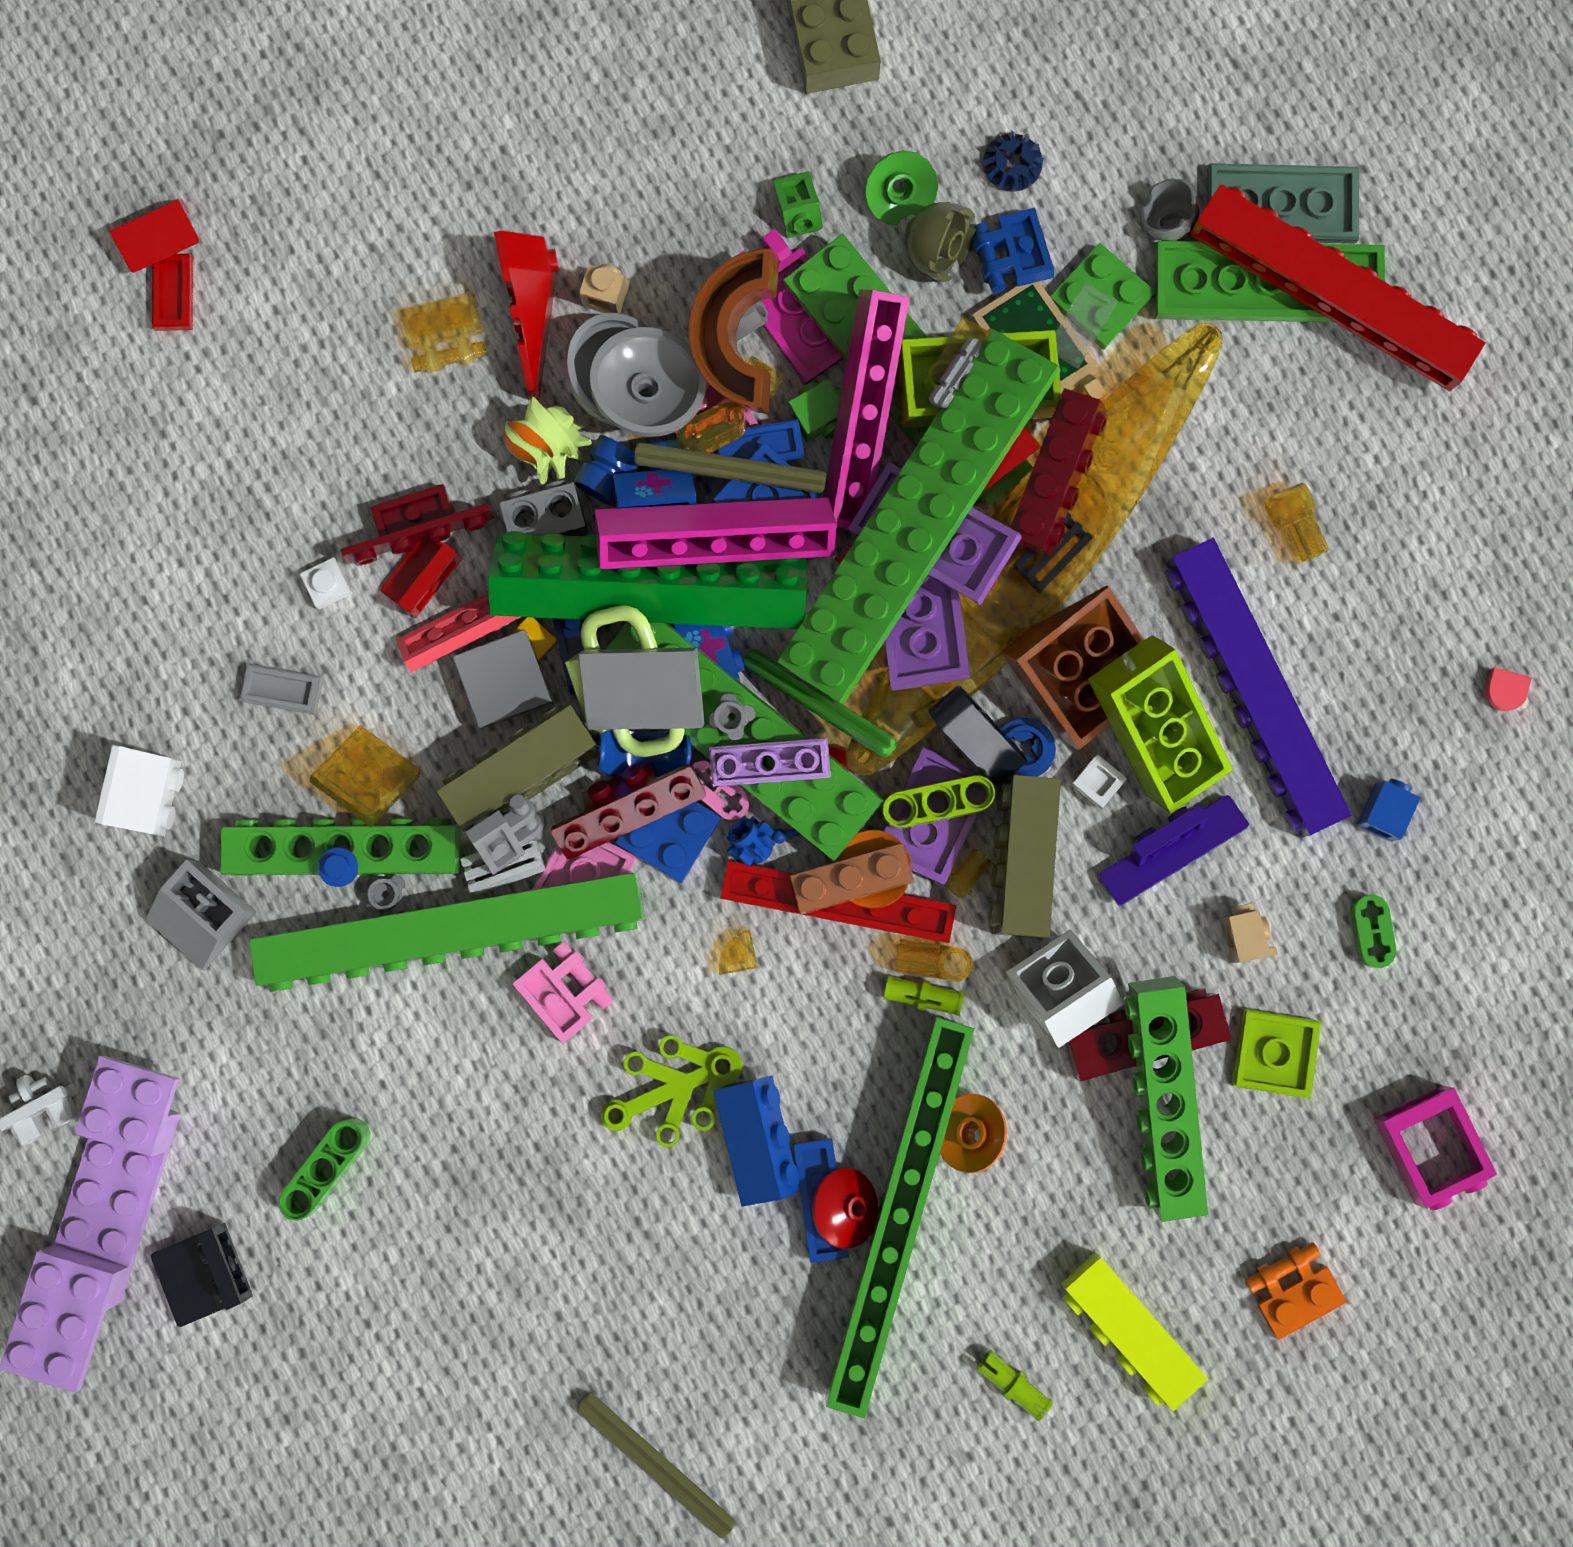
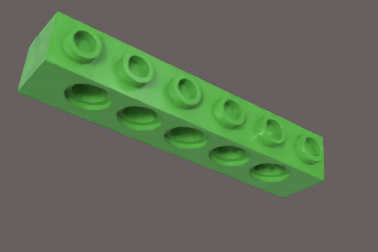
M315 819L311 820V827H296L297 820H273V827H258L257 820H234V827H221L220 874L319 875L318 863L321 856L327 850L334 848L336 841L344 836L349 839L350 851L357 858V875L461 874V829L458 826H451V819H427V826H412V819H389V826H374V820L351 819L350 826H335V820ZM385 836L389 841V851L383 857L378 858L373 852V843L377 838ZM424 836L428 841V850L423 856L415 857L411 851V844L415 838ZM268 837L272 842L273 848L267 857L262 858L258 854L257 847L263 838ZM308 837L312 845L311 851L306 857L300 858L296 853V844L301 838Z
M1176 976L1128 983L1129 996L1124 997V1008L1127 1019L1132 1020L1134 1034L1128 1035V1045L1131 1057L1133 1059L1136 1058L1138 1072L1132 1073V1083L1135 1095L1137 1097L1140 1096L1142 1110L1136 1111V1120L1140 1134H1144L1146 1147L1140 1149V1158L1143 1170L1149 1174L1150 1185L1144 1186L1146 1204L1148 1209L1155 1211L1161 1222L1208 1215L1185 986ZM1164 1017V1023L1159 1029L1148 1030L1149 1024L1154 1018ZM1168 1055V1060L1164 1066L1160 1068L1152 1067L1157 1057ZM1172 1093V1098L1166 1105L1157 1106L1160 1096ZM1176 1131L1172 1141L1161 1143V1138L1164 1134ZM1180 1169L1177 1177L1172 1180H1165V1176L1169 1171Z

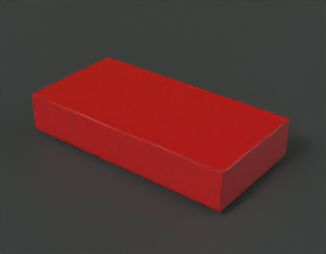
M190 253L174 254L152 264V328L155 331L193 330V257Z

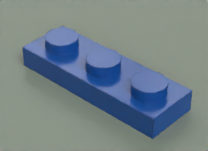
M832 1138L793 1143L796 1166L799 1171V1186L810 1263L850 1258L848 1249L836 1248L824 1241L814 1225L812 1216L813 1196L819 1182L829 1172L837 1169Z

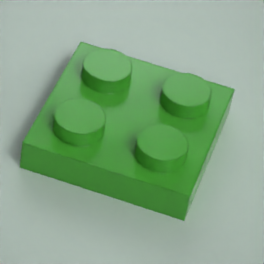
M1099 243L1050 297L1063 315L1105 350L1154 297L1156 291Z

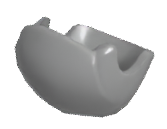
M1166 179L1154 184L1150 188L1149 200L1145 206H1141V218L1147 234L1161 241H1176L1193 229L1199 218V206L1192 185L1183 179Z

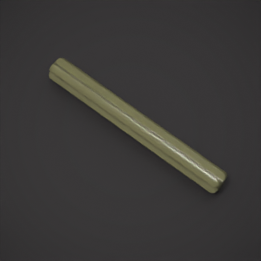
M637 443L635 448L634 461L637 465L816 493L823 492L826 483V473L819 470L646 443Z
M588 1393L577 1406L579 1414L719 1538H725L735 1526V1520L593 1393Z

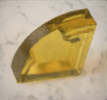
M751 930L737 934L726 944L719 960V975L758 968Z

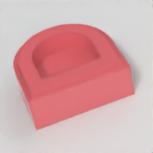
M1495 667L1490 669L1485 687V696L1488 703L1499 711H1510L1520 707L1526 701L1532 677Z

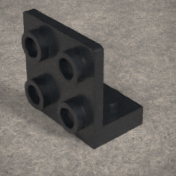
M225 1223L151 1254L153 1265L178 1327L185 1326L220 1310H228L253 1297Z

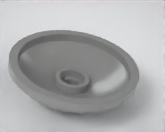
M621 313L599 314L585 321L572 334L567 344L564 358L566 379L578 403L593 417L610 425L613 424L598 410L591 395L589 376L592 361L599 348L610 337L630 328L648 327L640 320ZM647 390L639 391L643 397H650L652 395Z
M636 327L615 334L599 348L591 364L589 376L590 391L598 410L613 425L634 435L662 436L681 429L696 416L705 396L706 379L696 365L690 345L677 335L659 328ZM647 390L652 395L650 397H643L639 391Z

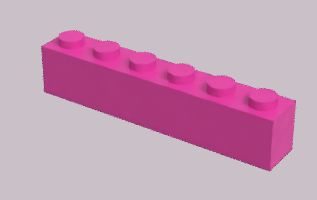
M859 289L823 498L829 499L837 527L849 528L877 482L910 297Z
M828 498L595 509V544L600 569L834 556L837 522Z

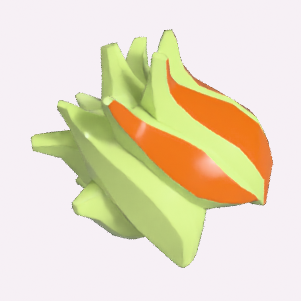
M532 397L528 403L524 420L505 421L503 438L508 451L537 470L541 485L546 483L550 467L556 472V481H561L565 478L566 457L585 461L578 447L592 444L591 439L582 437L578 430L585 428V425L576 422L565 408L559 406L544 408L535 397Z

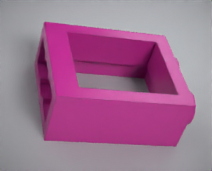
M1442 1085L1373 1118L1415 1205L1426 1209L1430 1208L1432 1211L1441 1209L1453 1202L1452 1196L1463 1191L1467 1194L1479 1191L1488 1185L1487 1179L1497 1175L1454 1087ZM1447 1109L1476 1168L1428 1190L1400 1131Z

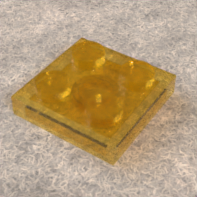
M360 725L311 774L309 782L368 826L372 827L420 777L421 769Z

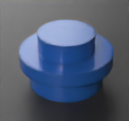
M331 848L321 856L318 863V872L326 884L334 887H343L350 884L357 876L358 861L355 855L345 848Z

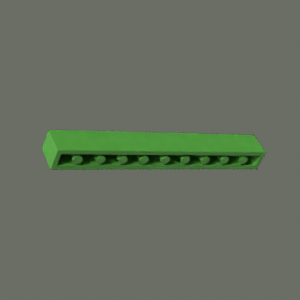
M631 873L249 939L255 986L269 985V992L293 989L292 981L307 979L309 986L332 982L330 974L345 972L346 979L370 975L369 968L382 965L384 966V972L408 969L407 961L422 959L423 966L446 962V954L460 952L461 959L484 956V948L499 946L500 953L523 949L522 941L537 939L538 946L561 942L560 935L575 932L576 939L595 937L600 935L599 928L614 926L615 933L638 929L637 921L646 920L639 874Z
M933 1016L826 1392L827 1408L865 1419L975 1028Z

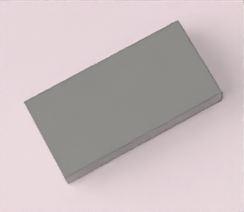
M246 663L239 701L316 715L324 678Z

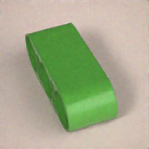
M349 1118L331 1127L279 1197V1209L286 1218L299 1221L314 1214L322 1206L370 1141L371 1133L368 1125L363 1120ZM346 1126L353 1128L357 1133L358 1140L354 1147H349L342 1141L341 1133ZM321 1158L329 1160L333 1166V1174L330 1179H326L318 1173L317 1164ZM296 1190L302 1191L308 1196L309 1205L306 1210H300L294 1205L293 1195Z

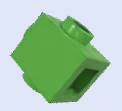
M829 379L821 384L813 381L805 385L798 391L799 396L788 401V412L793 420L799 419L800 431L807 443L820 435H823L824 439L834 436L842 390L840 387L834 389Z

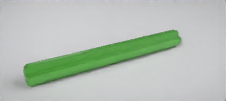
M751 649L744 656L743 665H745L748 671L882 758H888L896 749L897 743L894 737L759 650Z

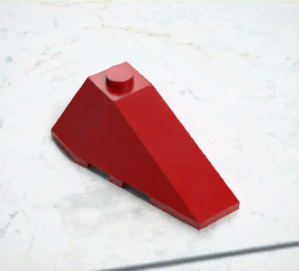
M502 230L496 231L494 235L503 281L506 283L509 297H512L509 309L515 331L519 334L517 346L527 392L530 398L535 397L539 400L555 291L553 272L560 271L555 248L548 250L543 236Z

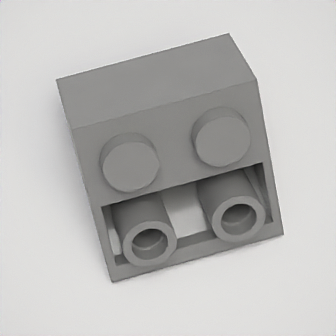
M186 859L159 889L145 920L202 971H205L255 915L256 911L200 861Z

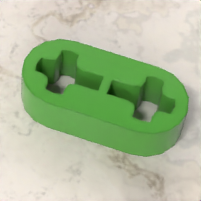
M1377 895L1358 897L1350 908V916L1359 960L1370 968L1389 966L1396 956V943L1388 904L1382 897ZM1367 901L1370 902L1371 907H1378L1379 915L1373 916L1374 929H1371L1369 918L1362 917L1361 910L1367 908ZM1374 933L1377 944L1385 946V953L1380 954V961L1378 962L1375 956L1368 955V948L1374 946L1372 935Z

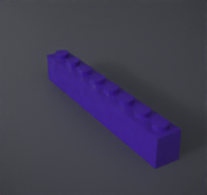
M1214 537L1171 557L1166 563L1168 568L1165 570L1166 579L1174 591L1179 590L1185 602L1182 604L1184 616L1190 625L1196 624L1202 636L1199 639L1200 648L1208 660L1213 659L1219 671L1216 673L1217 682L1225 694L1230 693L1236 705L1233 708V714L1237 723L1242 729L1247 727L1253 739L1250 742L1251 751L1259 763L1264 762L1270 774L1267 777L1269 788L1276 798H1282L1288 810L1284 812V817L1289 828L1294 833L1299 832L1302 838L1311 836L1351 817L1352 814Z

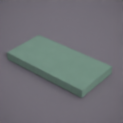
M1209 163L1207 167V204L1219 185L1223 184L1226 187L1239 189L1246 195L1249 201L1259 207H1268L1274 210L1280 219L1289 225L1304 228L1319 243L1356 244L1359 241V167Z

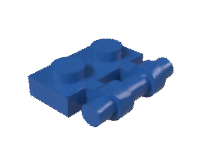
M1035 207L998 216V230L989 232L986 223H979L973 227L975 228L974 249L976 254L981 256L983 279L986 283H989L993 294H999L1006 289L1004 283L1005 276L1014 275L1017 287L1054 278V267ZM1005 247L1008 257L997 260L995 250Z

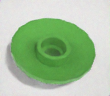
M901 150L889 153L875 163L867 176L864 190L866 203L876 218L888 225L898 226L900 220L909 215L916 216L929 204L935 202L938 191L936 171L930 162L917 152ZM897 179H903L902 187L894 190L892 188L893 183Z

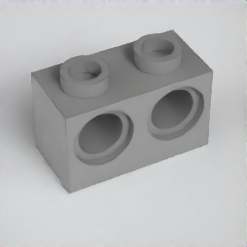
M564 480L555 481L545 485V490L532 494L529 491H518L508 495V500L499 502L507 532L518 531L523 534L541 535L559 533L564 536L589 534L574 482L567 484ZM567 502L572 505L571 512L567 516L558 518L552 515L556 504ZM531 512L535 515V519L530 526L526 528L516 526V519L521 513Z

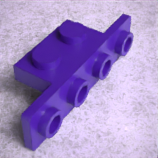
M1226 795L1205 809H1202L1200 805L1191 810L1184 806L1172 813L1167 818L1169 823L1157 831L1152 826L1138 834L1134 838L1136 843L1132 846L1131 854L1099 874L1100 880L1118 906H1123L1246 830L1249 823L1232 798Z

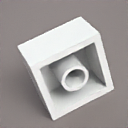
M1071 929L1006 972L1020 1000L1058 1048L1124 1005L1111 976Z

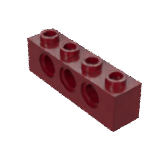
M1206 988L1186 992L1187 1010L1192 1022L1190 1027L1192 1051L1232 1040L1219 994H1207ZM1125 1010L1110 1013L1108 1015V1022L1092 1025L1065 1043L1076 1080L1081 1082L1137 1066L1136 1058L1133 1059L1131 1057L1128 1045V1035L1134 1034L1132 1020L1127 1019ZM1156 1017L1150 1022L1154 1030L1159 1029L1163 1025L1164 1017ZM1111 1032L1117 1039L1116 1049L1110 1054H1103L1099 1049V1039L1103 1034ZM1161 1055L1154 1061L1168 1058V1055Z

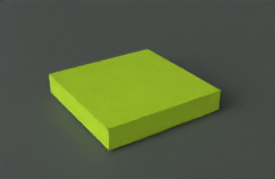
M1242 1009L1231 1086L1311 1099L1322 1021Z

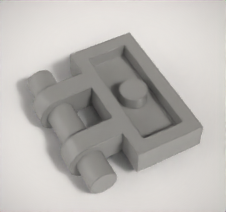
M514 795L510 799L509 813L503 816L498 810L492 815L484 816L476 821L473 827L465 833L488 869L494 875L526 854L522 847L530 841L540 840L543 837L544 825L540 817L535 814L532 802L522 795Z

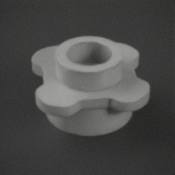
M732 693L724 694L720 699L721 704L714 713L710 714L709 723L713 728H719L727 733L731 740L741 739L744 735V727L748 721H752L755 718V709L750 705L745 706L737 701L736 696ZM730 713L735 714V720L732 721L729 719Z
M374 875L367 880L368 901L366 908L369 912L377 914L381 910H390L392 913L398 914L403 911L405 903L402 900V889L405 887V881L402 877L395 875L391 879H381L379 876ZM384 891L389 892L388 898H383L382 893Z

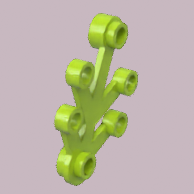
M676 1035L664 1037L659 1044V1050L665 1058L674 1059L679 1056L702 1066L688 1074L649 1060L642 1052L634 1051L629 1053L624 1059V1069L630 1075L644 1074L666 1084L628 1102L622 1099L609 1101L601 1111L603 1125L611 1131L624 1130L631 1123L633 1116L673 1098L666 1120L656 1132V1140L661 1146L666 1148L672 1147L680 1138L679 1127L693 1089L709 1081L701 1107L697 1108L692 1114V1124L696 1129L700 1131L709 1130L714 1125L716 1119L714 1112L717 1104L713 1090L734 1083L742 1072V1059L734 1049L720 1046L707 1052L683 1043ZM669 1039L675 1040L679 1045V1049L675 1054H668L664 1049V1044ZM632 1056H639L643 1061V1067L638 1071L632 1070L629 1067V1059ZM719 1059H726L730 1063V1070L725 1074L719 1073L716 1070L715 1065ZM618 1108L623 1112V1120L621 1122L614 1123L610 1120L609 1112L611 1109ZM701 1111H706L711 1116V1122L706 1126L698 1124L696 1120L697 1114ZM664 1128L674 1130L675 1139L672 1142H665L661 1138V1131Z

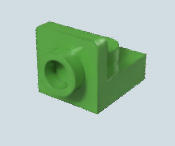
M809 171L772 180L788 238L815 232L823 228L819 199Z

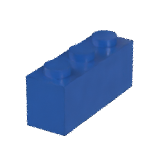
M773 1076L734 1083L713 1090L741 1207L782 1200L801 1191L799 1171L793 1162L789 1145L790 1135L787 1127L784 1125L780 1109V1094L774 1084Z

